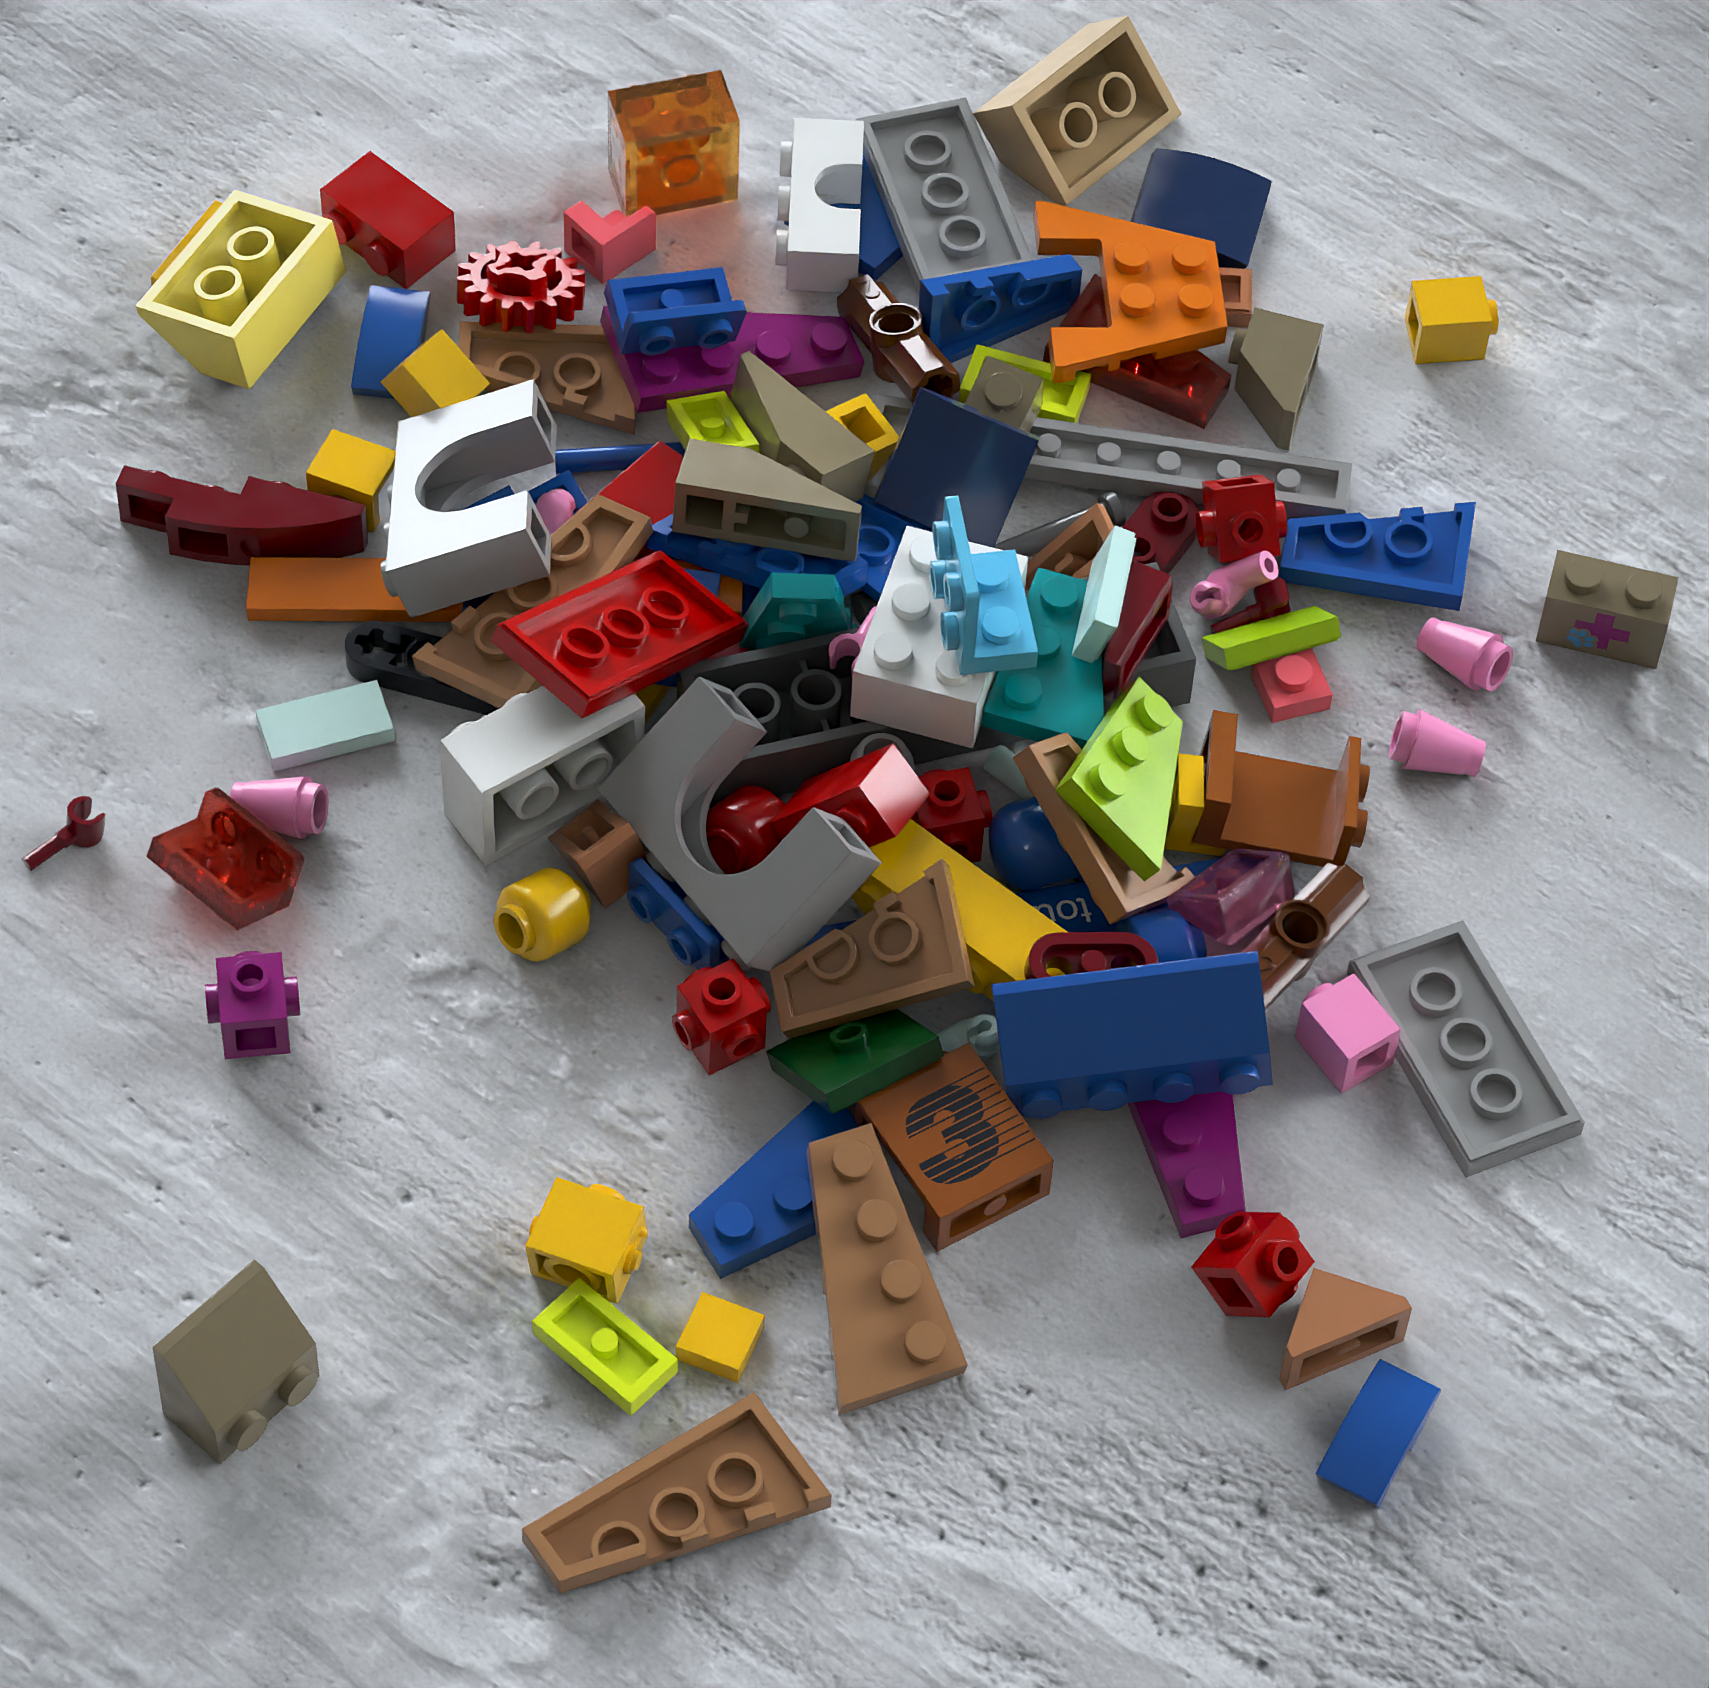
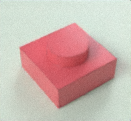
M1312 648L1252 665L1251 677L1272 723L1330 709L1333 694Z

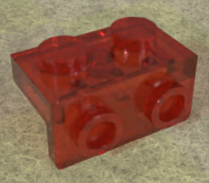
M218 787L205 792L196 819L154 836L147 854L149 860L236 930L289 907L305 861L304 856Z

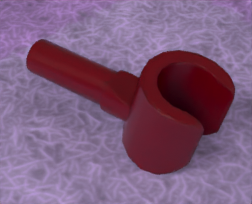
M1277 577L1275 580L1256 586L1253 591L1256 604L1250 605L1245 610L1210 625L1212 634L1291 612L1290 596L1285 580Z
M89 796L74 798L67 807L66 826L57 831L49 840L24 856L22 861L32 871L60 850L66 849L72 844L79 847L97 845L104 833L105 813L97 815L94 819L86 820L91 814L92 798Z

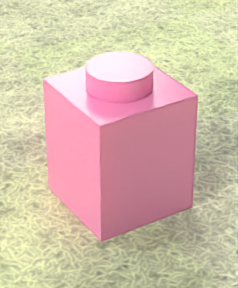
M1352 974L1334 985L1331 983L1321 984L1304 998L1301 1003L1295 1039L1342 1094L1394 1063L1401 1028L1358 977Z

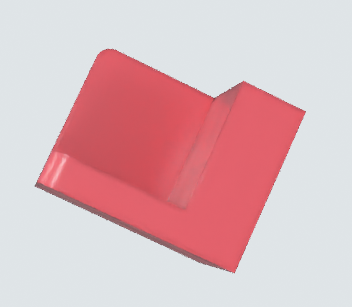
M581 200L564 211V251L572 258L575 257L578 263L602 284L656 250V213L648 206L642 207L629 217L619 210H614L602 218Z

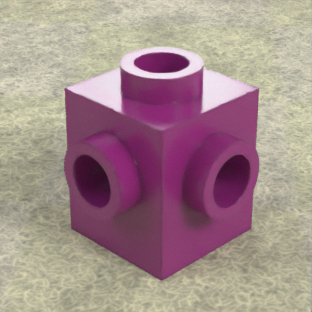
M245 951L235 956L216 958L217 984L205 985L208 1024L220 1023L225 1059L291 1053L288 1017L301 1016L297 976L284 977L282 952L262 953L258 951Z

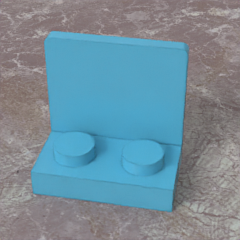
M958 495L945 497L943 521L933 522L932 527L934 551L937 561H930L929 565L933 598L944 599L947 611L941 612L940 615L941 636L945 651L955 650L960 675L1036 667L1038 649L1016 551L1005 550L971 554Z

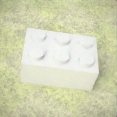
M906 526L853 670L850 716L973 748L982 723L983 709L998 671L960 675L955 650L945 651L942 642L940 615L941 612H947L944 599H934L931 590L929 565L930 561H937L933 544V532ZM968 541L971 554L1004 551ZM1016 554L1025 591L1028 557Z
M541 686L530 693L515 695L502 708L475 722L469 721L460 724L447 737L440 740L444 814L486 866L570 821L596 800H600L602 803L607 801L597 788L644 738L645 705L634 693L582 719L549 690Z

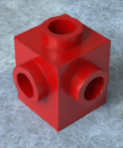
M1261 474L1202 482L1204 511L1196 512V532L1201 548L1207 547L1209 555L1220 563L1226 562V564L1261 551H1268L1273 556L1280 555L1279 538L1287 536L1288 527L1284 504L1282 501H1276L1274 482Z
M969 767L949 771L935 769L918 776L930 794L911 817V820L971 863L980 862L984 828H989L992 820L991 804L986 790L976 791Z
M733 958L714 968L704 967L690 974L683 983L677 985L676 1014L672 1016V1024L681 1044L688 1051L692 1050L710 1076L765 1049L766 1016L771 1010V1005L760 981L756 977L747 978Z
M1236 1211L1219 1224L1215 1231V1238L1191 1268L1226 1316L1270 1318L1280 1305L1293 1297L1298 1289V1282L1315 1261L1299 1240L1300 1235L1295 1225L1282 1216L1280 1212Z

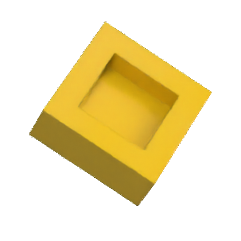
M702 1292L676 1344L675 1357L678 1361L738 1383L764 1330L765 1315Z

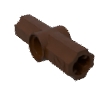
M868 274L849 280L847 288L842 294L837 296L838 313L841 317L846 318L849 327L872 354L873 370L876 376L883 381L896 383L912 404L920 387L948 398H952L954 394L960 391L959 373L924 332L921 311L913 305L900 303L883 282L872 280Z
M1328 862L1292 900L1286 901L1279 906L1271 922L1241 952L1258 951L1265 1011L1294 981L1300 980L1307 974L1317 956L1367 905L1371 896L1365 889L1363 877L1347 864L1337 866Z

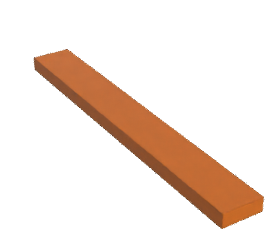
M251 557L246 599L248 621L451 622L461 614L463 602L410 618L400 597H392L384 585L381 575V562L387 558ZM673 560L683 569L714 572L683 560ZM721 574L718 598L743 618L744 582Z

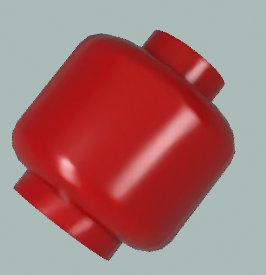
M744 785L732 791L708 810L706 819L708 847L713 859L725 874H737L753 868L762 862L782 841L770 822L784 807L785 803L771 791L759 786Z

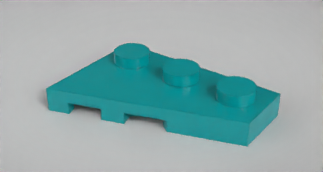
M1038 567L1026 597L1038 649L1037 666L998 671L983 709L981 726L1036 742L1067 732L1079 747L1083 749L1104 718L1101 654L1093 663L1072 656L1088 581Z
M771 573L743 616V619L749 626L743 640L739 642V648L757 650L858 628L856 623H852L850 608H845L844 594L835 575Z

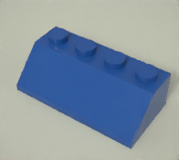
M1258 951L992 984L1006 1094L1022 1116L1032 1119H1046L1057 1115L1061 1111L1085 1108L1111 1111L1121 1108L1126 1103L1149 1100L1175 1103L1184 1101L1197 1094L1223 1091L1228 1094L1239 1095L1252 1092L1261 1086L1273 1085Z

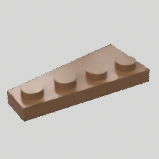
M597 494L551 534L550 576L497 591L476 609L472 606L466 608L451 621L453 629L434 646L427 642L412 655L416 670L497 708H502L515 695L530 693L543 686L491 642L497 624L632 563L654 532L651 517Z
M755 1392L523 1527L522 1542L561 1594L831 1508L832 1494Z

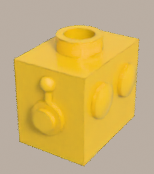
M556 1177L539 1216H535L530 1225V1236L525 1244L531 1275L569 1287L578 1278H581L607 1301L618 1304L632 1271H637L642 1260V1248L648 1237L644 1206L627 1201L621 1193L605 1185L592 1184L588 1188Z

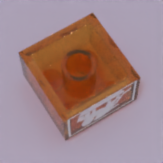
M722 70L691 74L680 78L643 85H632L627 88L608 91V171L623 214L629 217L642 207L648 206L656 215L738 200L740 120Z

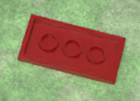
M659 550L497 624L491 642L583 719L741 642L749 624L664 552Z

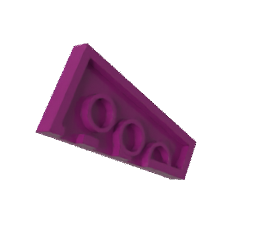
M603 306L600 323L637 413L666 409V400L721 391H725L730 398L740 355L748 351L795 388L858 378L861 376L865 363L846 318L841 316L747 312L736 341L728 342L723 346L712 349L702 348L699 345L672 348L658 355H645L642 352L620 354L608 306Z
M1223 1091L1197 1094L1184 1101L1166 1103L1159 1100L1127 1103L1180 1238L1216 1230L1224 1219L1236 1211H1246L1233 1094Z

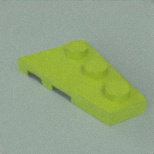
M1138 677L1123 688L1055 791L1145 882L1159 872L1162 866L1183 721L1172 711L1170 705L1162 696L1156 694Z

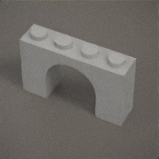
M534 379L398 421L396 448L392 449L396 451L393 484L387 488L391 507L390 522L384 524V534L388 545L387 559L381 562V575L388 593L392 597H400L410 618L550 576L552 537L528 490L465 510L450 512L460 500L485 484L555 462L557 425Z
M698 677L597 789L613 806L609 813L616 812L628 821L640 840L650 850L645 857L652 868L665 879L671 882L676 881L687 894L683 899L687 906L706 925H713L723 936L724 940L720 944L723 952L730 959L734 958L739 967L749 971L754 967L770 972L800 952L882 862L843 818L813 807L758 865L744 872L730 875L725 874L719 868L711 855L706 837V819L709 805L722 781L761 740L767 731L730 689Z

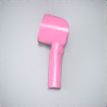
M876 607L871 609L856 633L840 634L831 641L828 649L830 669L836 667L837 661L840 658L848 655L854 656L856 658L851 666L853 678V670Z

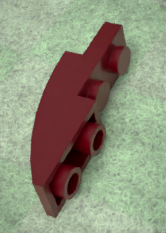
M124 465L115 483L120 521L167 533L169 553L174 556L204 562L250 566L251 557L342 558L364 552L368 544L366 505L352 502L343 496H328L296 488L283 481H268L248 476L241 494L227 491L217 485H202L170 477L161 471H146Z

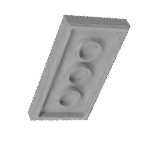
M966 97L857 118L855 120L864 121L863 154L918 294L920 291V280L1033 260Z
M1463 920L1349 961L1347 975L1355 974L1401 1028L1395 1057L1465 1178L1582 1134L1585 1124L1584 1120Z

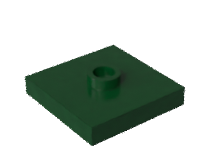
M899 1009L793 1037L766 1051L772 1071L831 1114H835L923 1069L944 1056L939 1036Z

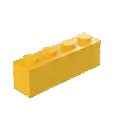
M911 819L895 838L869 848L882 863L851 896L859 909L866 915L875 909L872 905L873 903L892 891L898 894L924 877V870L943 859L950 867L975 985L974 988L968 990L974 993H983L992 1001H994L992 984L1025 980V962L1033 944L1039 938L1050 933L1067 932ZM1047 969V973L1052 977L1065 975L1059 969Z

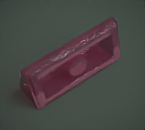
M1235 848L1167 898L1168 908L1180 913L1188 922L1224 945H1233L1276 913L1280 905L1294 898L1295 891L1289 854Z

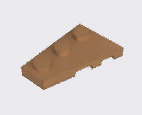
M1067 732L1028 745L1013 757L1014 762L1025 779L1028 790L1039 802L1057 833L1060 845L1070 855L1087 884L1093 901L1102 910L1110 925L1184 896L1201 884L1186 866L1177 872L1164 857L1161 870L1144 882L1055 791L1082 750Z
M943 859L924 870V877L898 894L892 891L873 903L872 905L875 909L843 930L835 928L770 971L781 1031L790 1039L975 987L950 867Z

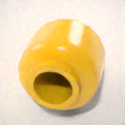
M547 867L506 886L497 899L496 912L494 913L493 923L495 932L503 946L511 953L520 955L526 960L540 962L580 943L585 938L590 927L591 900L587 890L579 881L573 879L560 869Z

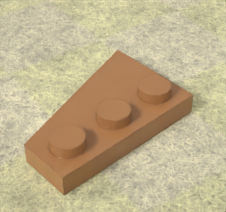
M460 321L458 347L490 383L484 391L494 392L534 379L549 410L635 435L636 408L602 326L556 324V329L549 330L543 325H535L533 333L527 334L522 326H513L506 333L501 331V323L494 322L483 327L479 325V322Z

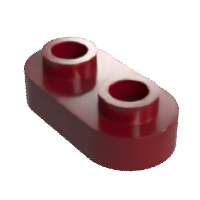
M1165 491L1153 493L1145 498L1122 527L1135 533L1136 543L1134 552H1139L1142 555L1141 557L1133 556L1132 560L1142 564L1157 562L1160 571L1169 574L1196 539V512L1198 511L1196 504L1184 494Z
M1057 932L1044 935L1033 944L1025 962L1024 976L1025 980L1052 977L1047 973L1049 968L1059 969L1065 975L1112 968L1158 963V957L1149 942L1133 933Z

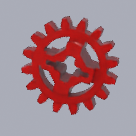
M509 241L508 244L499 247L489 244L486 245V255L470 252L468 254V263H459L457 304H464L463 314L466 317L479 315V325L483 327L497 322L501 323V331L506 333L513 326H522L527 334L533 333L535 325H543L549 330L556 329V319L571 322L574 320V311L583 310L585 270L578 269V260L575 257L562 259V249L558 247L551 250L541 249L540 242H533L528 248H520L516 241Z

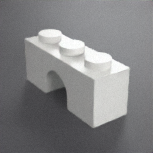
M794 118L793 142L781 141L780 177H791V186L779 185L777 221H789V229L777 230L775 265L787 266L786 290L843 293L848 286L849 280L858 277L861 209L836 208L830 205L837 203L860 204L864 121Z

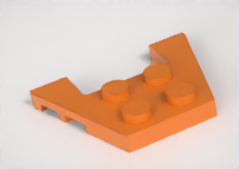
M1035 201L1033 223L1037 255L1070 254L1096 256L1099 258L1108 328L1050 327L1048 348L1053 383L1075 380L1076 371L1096 366L1107 367L1108 371L1119 369L1121 360L1152 353L1155 360L1225 343L1228 325L1214 241L1046 201Z

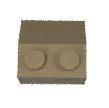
M255 1259L152 1347L163 1414L219 1464L225 1461L237 1449L244 1451L254 1445L264 1433L267 1423L285 1406L293 1407L301 1403L311 1393L319 1377L315 1341L265 1268Z

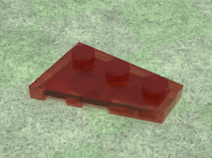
M1097 274L1093 275L1059 327L1108 328L1101 277ZM1047 343L1044 349L1043 362L1050 363ZM1199 350L1155 360L1152 353L1121 360L1119 369L1108 371L1107 367L1098 366L1080 370L1091 374L1090 383L1205 429L1229 392L1232 376Z

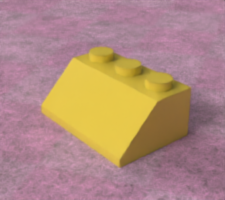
M234 190L137 303L138 315L201 374L250 390L346 273L333 221Z

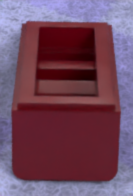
M1135 560L1131 562L1118 628L1107 643L1102 674L1103 699L1112 703L1128 684L1170 613L1173 588L1172 576Z

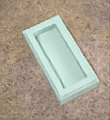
M1114 526L1092 561L1072 656L1093 663L1094 660L1099 658L1118 628L1136 543L1134 532Z
M377 680L255 710L257 725L273 772L395 741L394 726Z

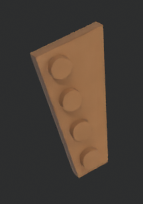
M866 1124L810 1142L806 1154L816 1234L819 1237L822 1262L821 1277L823 1294L826 1295L830 1327L828 1334L831 1359L834 1360L838 1415L965 1373L968 1363L872 1124Z

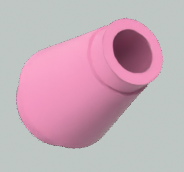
M1435 617L1430 618L1424 624L1417 639L1418 651L1426 654L1427 657L1473 691L1483 688L1491 692L1497 689L1508 674L1513 660V649L1511 646L1504 644L1503 637L1500 634L1448 621H1441Z
M1421 709L1416 714L1402 711L1392 734L1388 758L1401 762V768L1405 770L1457 775L1466 774L1476 777L1483 761L1486 741L1474 738L1473 735Z
M309 776L249 781L247 783L235 782L230 792L229 813L233 820H241L245 823L291 837L304 839L308 834L318 835L324 829L327 820L329 800L326 786L313 783Z

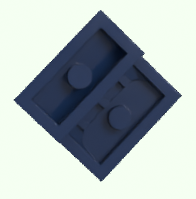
M1156 148L1150 156L1130 222L1214 241L1220 268L1246 269L1250 261L1272 181L1250 170L1216 158L1191 152Z
M920 387L875 494L874 501L909 519L932 528L933 522L943 521L944 498L958 495L968 541L994 548L1039 439L1034 434L982 415L978 412L977 408Z

